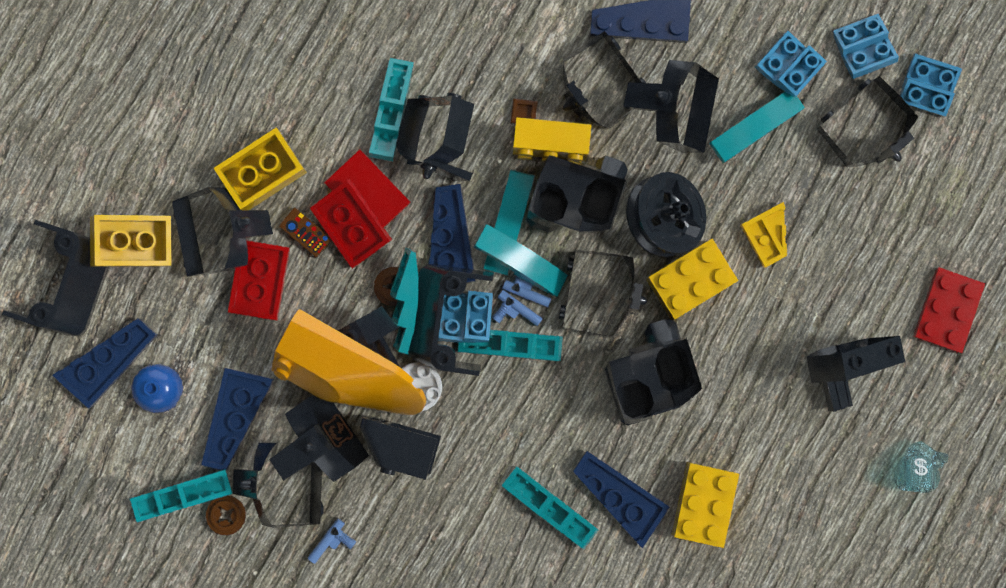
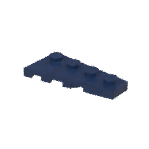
M647 0L592 10L590 36L596 37L605 31L610 38L687 43L691 0Z
M461 184L437 187L435 191L429 264L474 269ZM467 278V283L476 282V279Z
M137 318L113 334L109 339L98 344L91 351L77 358L70 365L52 376L88 409H91L158 334L140 318Z
M229 368L224 369L201 465L228 470L274 379Z
M587 450L573 470L630 536L643 548L670 507Z

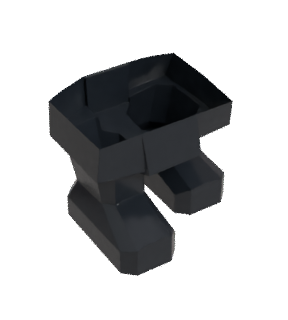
M549 155L543 165L526 218L529 227L545 231L548 234L557 230L558 225L578 231L579 233L612 229L627 184L625 177L628 169L625 162L609 156H603L596 161L594 167L576 160L570 162Z
M669 318L648 324L644 331L647 344L629 349V356L609 361L604 369L619 420L627 426L652 419L653 415L680 408L702 389L687 337H680L677 323Z

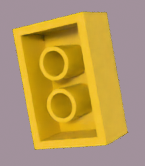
M516 117L513 155H518V159L532 160V157H542V161L545 162L548 156L552 155L570 162L572 160L586 162L589 155L591 125Z
M274 128L214 167L215 172L240 210H251L307 173L277 128Z
M90 216V267L171 266V216Z
M713 238L646 279L671 320L677 319L738 282L737 277Z
M686 462L671 535L675 538L724 548L739 473Z

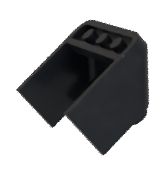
M35 220L34 225L57 232L54 247L59 254L69 257L53 305L46 302L36 303L31 307L28 316L3 310L2 315L66 335L81 336L89 327L109 267H90L89 237Z
M426 264L418 274V306L414 332L408 351L409 356L416 362L441 371L479 376L480 364L456 361L455 351L451 347L438 344L444 295L458 296L462 294L466 288L467 278L493 281L494 272L439 264Z
M373 416L362 418L360 429L375 464L381 467L380 472L395 476L396 472L426 480L427 474H431L441 439L440 435Z

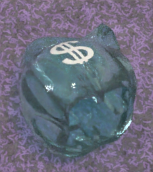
M921 441L913 443L902 455L895 468L894 480L896 486L902 491L920 493L934 491L940 483L941 475L938 469L943 468L944 463L948 462V454L935 451Z

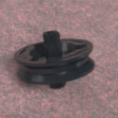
M662 172L640 181L632 189L626 206L627 223L632 236L645 251L652 255L671 257L693 249L704 235L707 219L704 201L697 188L688 179L677 173ZM664 194H667L669 203L663 202ZM677 220L683 225L681 229L675 226Z

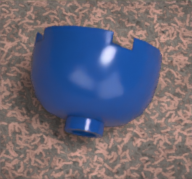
M163 364L148 365L139 370L133 378L131 385L132 397L136 404L145 411L151 413L167 412L177 405L180 396H182V380L179 374L169 366Z

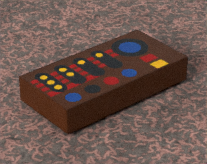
M295 207L279 225V227L317 258L332 241L329 235Z

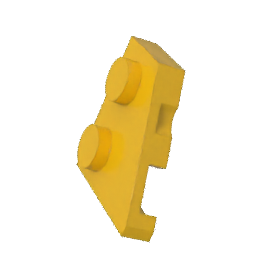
M784 202L740 225L763 268L787 256Z

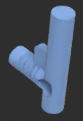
M518 276L515 277L513 282L506 280L502 288L545 307H548L551 298L532 291L533 285ZM515 284L519 285L518 292L512 290V286Z
M504 290L497 297L503 303L492 317L500 324L504 316H506L505 314L514 319L518 314H521L536 326L543 319ZM510 298L514 303L508 306L506 305V299Z
M337 518L308 556L312 563L316 564L328 546L336 549L342 542L351 550L356 544L354 539H351L341 530L345 525V522ZM334 527L337 528L338 535L331 533Z

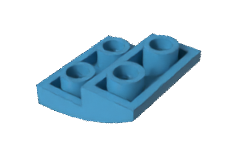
M879 14L833 31L837 47L852 79L898 62L899 56L888 39L889 32Z
M787 31L754 68L777 87L796 97L827 61L810 45L805 47L795 36Z
M914 53L900 96L908 105L946 117L955 95L954 89L962 68Z
M468 291V293H462L458 296L444 295L438 341L463 343L489 342L493 293Z

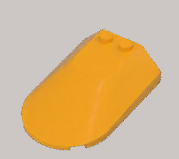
M300 309L290 321L275 350L271 368L275 376L284 381L289 380L325 401L401 415L418 414L426 405V396L423 390L417 389L411 384L414 379L403 369Z

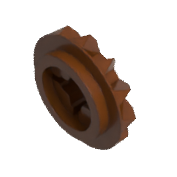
M389 267L382 270L374 281V292L377 298L388 306H396L398 300L390 295L391 290L383 287V285L392 283L393 276L396 277L399 267Z
M227 495L214 499L207 508V523L217 534L232 535L239 531L245 523L246 510L243 503L234 496ZM222 509L226 511L235 509L230 515L232 522L228 519L218 522L223 515Z

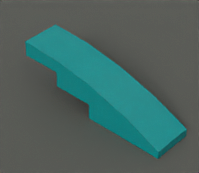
M394 58L389 60L379 100V109L374 125L369 157L392 162L394 160L396 142L404 116L414 62Z
M784 92L711 141L709 145L721 162L725 163L801 112L805 107L797 96L793 97Z
M511 169L494 229L517 241L534 175ZM487 255L484 269L508 275V268L494 261V258Z
M487 224L474 245L475 249L494 258L495 262L513 271L514 275L555 297L558 296L568 276L532 250Z
M405 247L390 295L398 300L392 317L394 323L399 326L393 347L398 352L408 354L418 306V269L416 252Z
M490 330L489 342H459L458 352L561 361L563 337Z
M517 466L502 484V487L582 549L586 548L599 531L598 528Z
M222 470L130 498L136 522H141L233 493L226 470Z

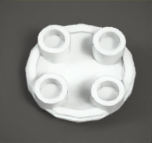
M419 362L403 367L402 369L414 379L411 384L417 389H422L426 396V405L422 411L434 406L441 397L443 388L441 377L437 371Z

